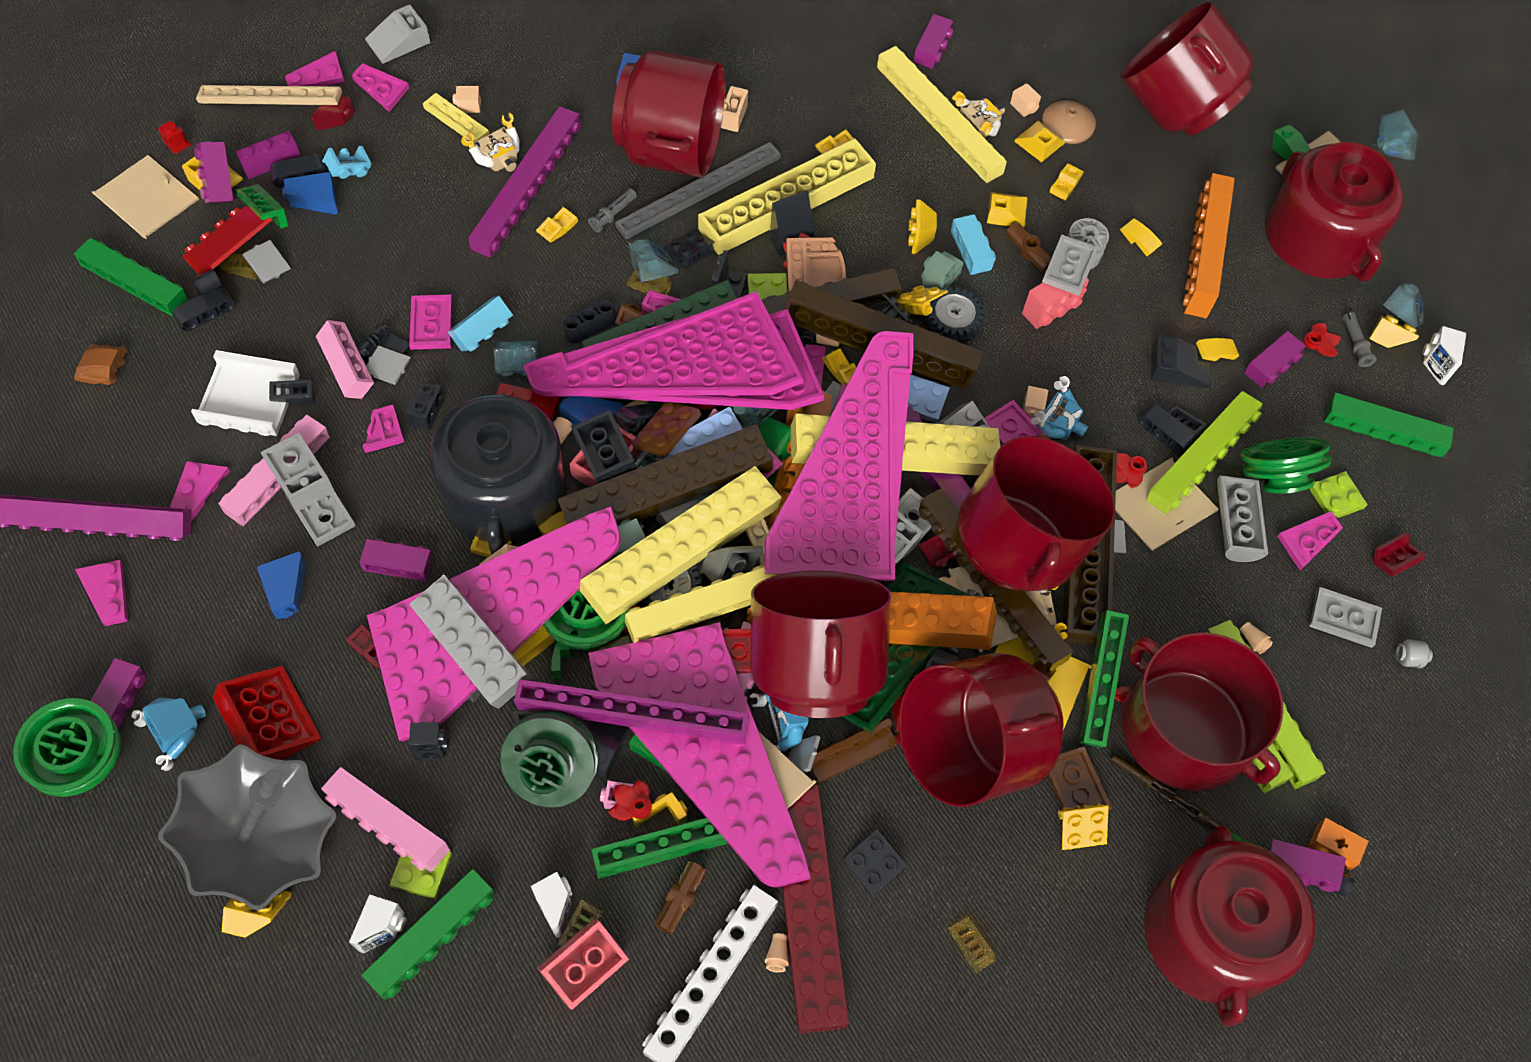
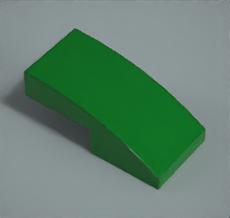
M556 642L551 663L553 679H562V658H570V648Z

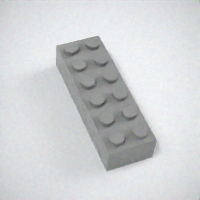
M443 575L409 604L492 706L499 709L516 694L519 679L533 680L532 676L447 576Z

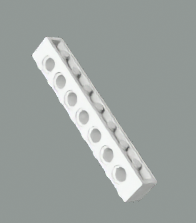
M755 885L750 891L748 889L745 890L739 900L742 904L738 910L733 909L726 919L728 925L724 931L719 929L712 940L715 942L714 946L710 951L706 949L699 959V962L702 964L698 970H692L686 978L685 982L688 985L684 991L681 992L679 990L672 999L671 1003L674 1006L670 1012L667 1013L665 1011L658 1020L657 1025L660 1027L656 1033H650L642 1046L645 1047L643 1051L645 1056L654 1062L676 1061L777 907L778 901ZM752 909L756 912L757 916L754 919H747L744 916V912ZM734 929H739L743 932L744 936L736 940L731 937L730 933ZM721 949H726L730 952V957L726 960H721L718 958L717 952ZM706 970H714L717 977L712 981L706 980L703 977V973ZM694 990H699L703 994V998L698 1002H694L689 998L690 993ZM680 1011H685L689 1014V1019L685 1023H679L675 1019L676 1014ZM666 1032H671L675 1036L674 1042L670 1045H666L661 1041L662 1035Z

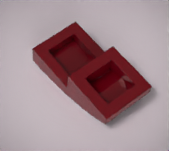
M361 625L346 639V642L378 669L380 665L372 633Z

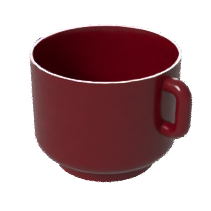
M1207 1L1182 15L1153 38L1125 67L1121 74V79L1161 129L1167 132L1183 130L1187 136H1191L1217 122L1246 96L1253 85L1249 75L1254 66V57L1214 3Z
M651 50L642 54L636 63L628 62L624 66L614 98L612 133L615 145L624 148L625 154L632 164L704 178L707 175L716 152L723 115L716 112L724 110L725 71L722 62Z
M1353 142L1326 144L1315 147L1306 153L1301 151L1292 153L1282 171L1283 185L1272 203L1265 221L1266 235L1273 250L1288 265L1311 276L1332 279L1353 275L1362 282L1370 280L1382 262V253L1379 247L1399 218L1404 203L1403 188L1393 166L1378 151L1363 144Z
M1040 433L1036 436H1023L1011 439L998 449L963 500L958 514V529L970 561L986 578L1008 589L1044 591L1056 588L1068 580L1113 524L1115 503L1108 484L1088 460L1071 448L1050 440L1048 435Z
M837 571L790 572L775 575L757 583L751 591L750 670L754 683L762 692L769 696L770 702L775 707L793 715L810 718H833L849 715L861 710L867 704L868 698L874 696L882 689L888 676L891 614L890 591L881 583L870 578Z
M1214 633L1182 635L1169 641L1162 647L1148 637H1140L1134 642L1128 656L1131 664L1140 672V675L1132 684L1125 697L1121 724L1128 749L1137 763L1147 773L1166 785L1187 791H1205L1221 787L1234 780L1242 772L1255 783L1262 785L1269 783L1279 774L1281 770L1280 763L1268 748L1274 742L1281 728L1283 720L1282 693L1271 669L1258 654L1237 640ZM1145 651L1152 657L1149 662L1142 656ZM1257 758L1265 765L1262 770L1253 763Z
M991 653L932 666L918 673L909 683L903 695L899 711V732L895 735V742L902 746L905 759L913 775L929 794L945 804L956 807H968L1032 787L1043 780L1052 771L1061 751L1064 728L1063 713L1053 688L1034 666L1024 659L1011 654Z
M1218 826L1207 836L1205 846L1191 853L1155 886L1146 906L1144 928L1150 953L1165 977L1189 996L1204 1002L1217 1004L1218 1016L1222 1024L1227 1027H1233L1245 1020L1249 999L1285 982L1303 966L1314 944L1316 917L1314 906L1305 884L1287 862L1272 851L1259 845L1244 841H1233L1230 829L1226 826Z

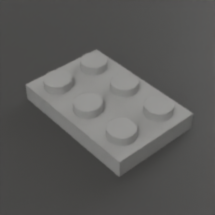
M1061 235L1042 283L1080 296L1098 247Z
M1319 587L1316 591L1309 627L1372 648L1376 643L1382 608Z

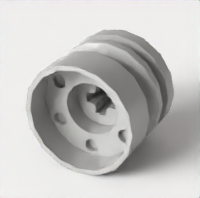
M1089 218L1079 219L1072 224L1067 237L1098 247L1090 269L1099 264L1109 241L1108 230L1101 222Z

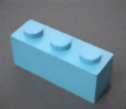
M975 214L953 219L951 233L970 275L992 270L996 256L994 251H991L988 238L984 236L980 221H977Z
M499 296L492 297L450 329L448 334L461 351L469 350L471 352L479 346L478 342L483 338L487 340L494 335L493 330L509 323L508 319L513 315Z

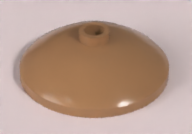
M1061 100L1050 104L1045 109L1042 117V123L1063 138L1065 143L1068 144L1086 141L1092 136L1096 127L1093 113L1083 104L1072 100Z

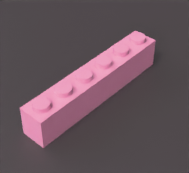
M306 415L295 424V427L288 434L281 438L280 442L300 433L314 454L330 436L325 426ZM288 457L285 462L292 463L296 457ZM263 458L252 467L251 471L244 478L237 482L236 486L229 493L222 497L218 504L226 515L244 526L273 497L281 486Z
M341 767L321 788L326 795L324 799L333 807L339 805L343 808L341 812L351 820L354 817L360 821L358 824L367 832L371 830L376 832V837L385 845L390 842L395 846L393 850L403 858L406 855L413 859L411 863L421 871L425 868L432 872L450 851L442 839Z

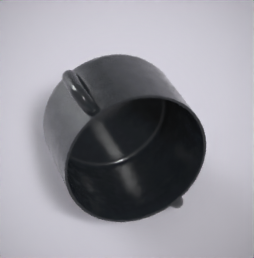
M507 394L475 398L452 410L440 422L434 432L430 445V466L444 512L453 526L471 539H474L476 536L479 540L488 542L491 554L502 548L508 541H511V544L518 543L541 533L538 526L561 511L558 499L566 496V477L560 438L553 422L536 405L521 398L508 396Z

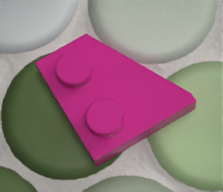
M393 405L373 410L371 424L367 430L366 443L363 444L365 453L404 442Z

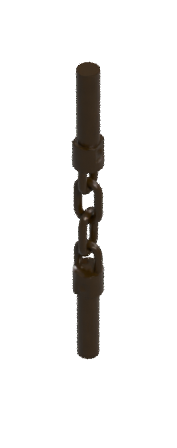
M1116 754L1111 759L1112 763L1137 778L1141 784L1147 788L1151 787L1159 795L1184 809L1204 826L1207 825L1213 830L1218 826H1224L1211 818L1212 815L1190 804L1168 787L1155 781V778L1147 772H1142ZM1166 790L1173 796L1170 798L1162 792ZM1192 808L1198 811L1196 815L1191 812Z

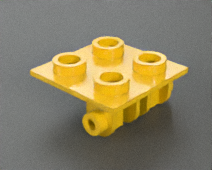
M917 286L913 288V291L901 294L900 298L896 299V302L899 303L900 309H904L907 313L927 316L932 313L930 302L948 291L940 290L938 287L925 288V286Z
M1096 803L1095 805H1082V808L1077 805L1075 809L1073 807H1063L1062 810L1058 811L1059 819H1063L1062 850L1107 844L1108 805Z

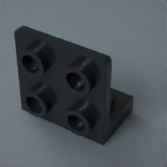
M724 250L722 257H718L717 272H713L712 283L717 285L728 280L738 299L742 297L747 281V273L730 270L728 251Z

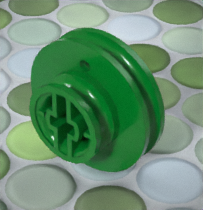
M1298 437L1255 444L1241 452V459L1247 462L1243 465L1242 470L1246 476L1268 479L1263 484V489L1269 493H1293L1307 490L1315 485L1314 478L1309 477L1308 474L1321 471L1332 463L1331 456L1326 454L1330 450V443L1319 438Z
M579 589L543 625L548 634L561 645L576 650H590L615 640L626 627L625 614L630 609L605 624L591 604L588 605V600Z
M79 698L57 700L38 709L22 725L14 743L13 756L15 766L25 781L45 794L57 797L78 795L98 785L111 772L119 757L121 737L114 720L97 704Z

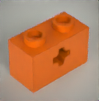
M1324 818L1316 825L1308 847L1345 857L1344 869L1351 870L1360 864L1368 840Z

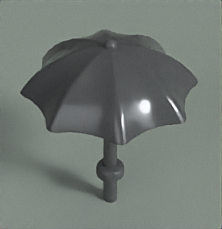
M238 745L220 761L199 770L183 772L178 776L176 804L169 820L159 831L158 839L173 852L182 865L186 875L188 891L191 895L226 896L239 900L254 910H261L282 890L299 882L319 877L321 872V846L328 829L336 819V813L317 795L309 779L308 768L304 761L276 760L260 755L245 745Z

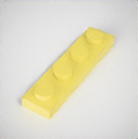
M437 93L423 103L425 110L469 141L470 139L467 137V134L469 132L472 133L474 136L473 144L489 135L488 129Z

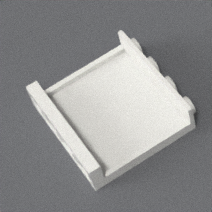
M216 350L214 359L217 365L199 410L192 409L191 411L196 421L202 425H216L223 429L233 428L242 432L251 431L264 436H277L289 403L269 400V381L298 380L300 374L294 363ZM277 388V395H280L281 388Z

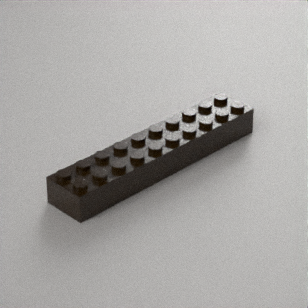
M797 280L794 282L784 309H788L794 326L865 352L872 338L880 332L913 333L912 370L962 390H966L977 373L983 351L975 347L959 343L954 339L946 338L936 332L925 330L918 325H912L899 318L891 317L881 311L870 309L862 304L849 301L844 297L836 296L823 289L815 288Z
M757 424L561 497L558 499L566 524L611 507L619 526L624 520L637 519V521L716 492L754 466L762 474L773 470V458Z
M1076 445L1074 451L1083 456L1098 470L1108 484L1114 498V503H1116L1117 450ZM1115 518L1111 528L1070 578L1065 581L1063 624L1066 625L1067 629L1062 630V632H1066L1068 635L1066 639H1063L1066 643L1096 647L1101 613L1107 610L1112 611Z

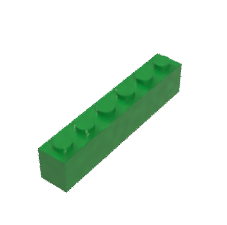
M89 238L74 253L82 267L172 317L173 310L188 301L184 293L185 289L181 285L169 282L165 276L155 274L147 266H140L134 259L124 257L116 249L111 250L101 241L97 242Z
M1335 393L1329 400L1324 422L1333 426L1346 428L1353 432L1366 434L1373 438H1379L1438 457H1443L1451 448L1454 428L1339 393Z
M1108 610L1101 613L1078 742L1080 744L1099 748L1106 747L1129 619L1127 614Z
M704 818L591 850L598 879L728 844V842L711 822Z
M472 869L361 976L384 1000L388 997L393 998L401 990V985L407 979L411 980L419 973V967L425 961L430 962L439 952L438 949L444 943H450L456 937V932L463 925L467 926L474 920V914L480 908H486L493 901L494 891Z

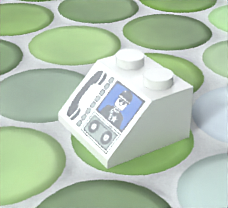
M1442 326L1438 333L1435 332L1433 334L1431 342L1426 344L1422 351V355H1424L1423 364L1441 385H1444L1462 364L1466 333Z
M556 872L532 885L531 888L556 939H558L562 935L571 907L569 897L573 894L565 876L560 878Z
M369 895L350 943L359 952L365 953L396 938L398 931L401 932L405 926V913L397 903Z

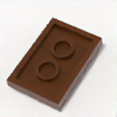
M665 402L631 443L635 449L666 458L701 416L699 409L675 402Z
M1085 747L1059 754L1055 766L1047 776L1061 808L1073 807L1075 809L1077 805L1082 808V805L1087 806L1100 803V805H1108V812L1111 811L1113 808Z

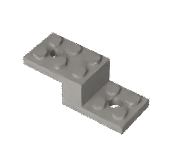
M300 433L260 452L317 547L355 527L354 521L336 495L327 475ZM288 457H296L292 463L285 462ZM325 515L331 516V519L328 522L320 521V519Z
M911 488L899 500L895 539V566L902 558L905 559L931 529L928 521L924 520L919 514V506L923 498ZM908 513H916L919 519L911 520Z

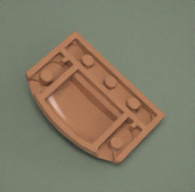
M833 237L786 239L788 292L792 290L795 280L817 287L827 282L834 283L846 278L844 259L841 251L834 245L835 240Z

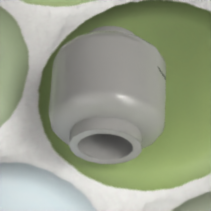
M1406 639L1398 644L1396 649L1397 660L1400 661L1402 666L1421 669L1428 662H1431L1433 656L1432 650L1429 649L1428 644L1424 641Z

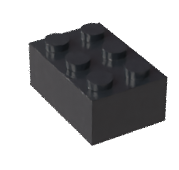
M610 410L572 426V430L597 484L637 469Z

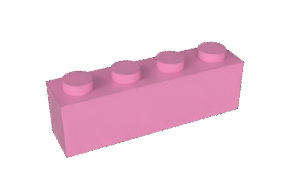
M327 320L316 335L317 340L344 397L362 399L374 382L345 322Z

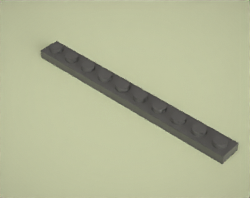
M769 142L707 174L704 178H699L615 222L616 228L625 239H628L779 160L781 154Z

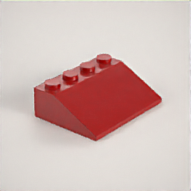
M237 206L228 213L231 217L226 221L221 219L214 225L215 230L211 233L208 230L199 237L201 241L195 245L193 242L184 249L186 253L182 257L198 275L214 269L271 222L272 218L261 220L251 208L245 206L239 209Z
M283 665L218 683L213 699L237 746L245 745L265 757L283 760L321 739Z

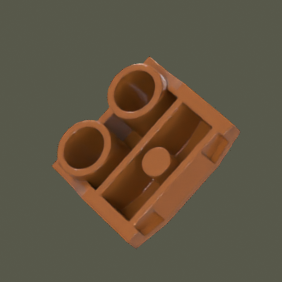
M90 345L77 366L74 379L90 384H113L117 380V369L125 363L126 347Z

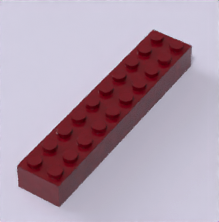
M813 785L787 809L805 856L810 879L781 886L798 1034L846 1029L849 1024L818 785Z

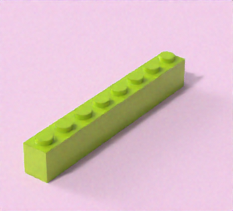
M1242 391L1153 486L1147 501L1165 514H1168L1172 509L1176 510L1182 502L1181 499L1191 494L1194 489L1193 486L1196 483L1199 485L1202 482L1207 470L1209 472L1213 470L1217 464V459H1223L1228 452V447H1234L1240 438L1239 435H1244L1249 430L1250 423L1252 421L1255 423L1262 414L1260 409L1263 403Z
M1231 620L1209 628L1206 633L1227 636L1249 647L1245 644L1240 636L1239 629L1233 625ZM1283 702V720L1279 733L1273 743L1277 746L1278 753L1282 759L1291 767V772L1294 776L1289 781L1296 790L1319 779L1326 772L1323 769L1322 762L1312 752L1310 743L1302 736L1297 722L1291 718Z

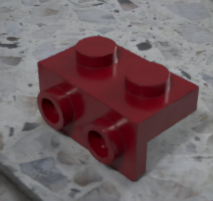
M1405 532L1379 545L1374 551L1373 564L1393 577L1423 561L1425 553L1409 543L1410 534Z
M937 535L918 544L929 567H944L949 564V559L955 557L952 552L946 549L943 540Z

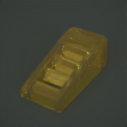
M232 253L223 260L219 267L222 271L256 280L258 278L252 267H248L250 264L243 254Z
M635 270L626 283L627 286L644 293H648L651 290L667 295L671 289L668 276Z
M581 900L557 944L563 946L569 941L567 940L568 936L573 937L577 934L572 931L573 927L579 930L585 927L577 922L579 918L587 923L593 920L582 913L584 909L594 914L593 919L598 921L604 911L585 900Z
M968 916L948 928L975 973L995 962V953ZM967 927L970 929V931L959 936L958 933ZM972 936L975 937V939L968 942L967 944L964 943V941L971 938ZM977 945H980V948L971 953L970 950L972 948L976 947ZM985 953L984 956H982V957H980L979 959L976 960L977 957H979V956H981L982 954Z

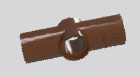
M1015 222L1007 229L1006 235L1020 249V255L1024 259L1031 260L1041 272L1045 273L1052 257L1040 245V239L1035 235H1030L1020 223Z
M689 861L678 882L674 883L665 900L666 904L654 924L661 931L673 935L684 913H687L695 899L696 891L706 874V870L702 866Z

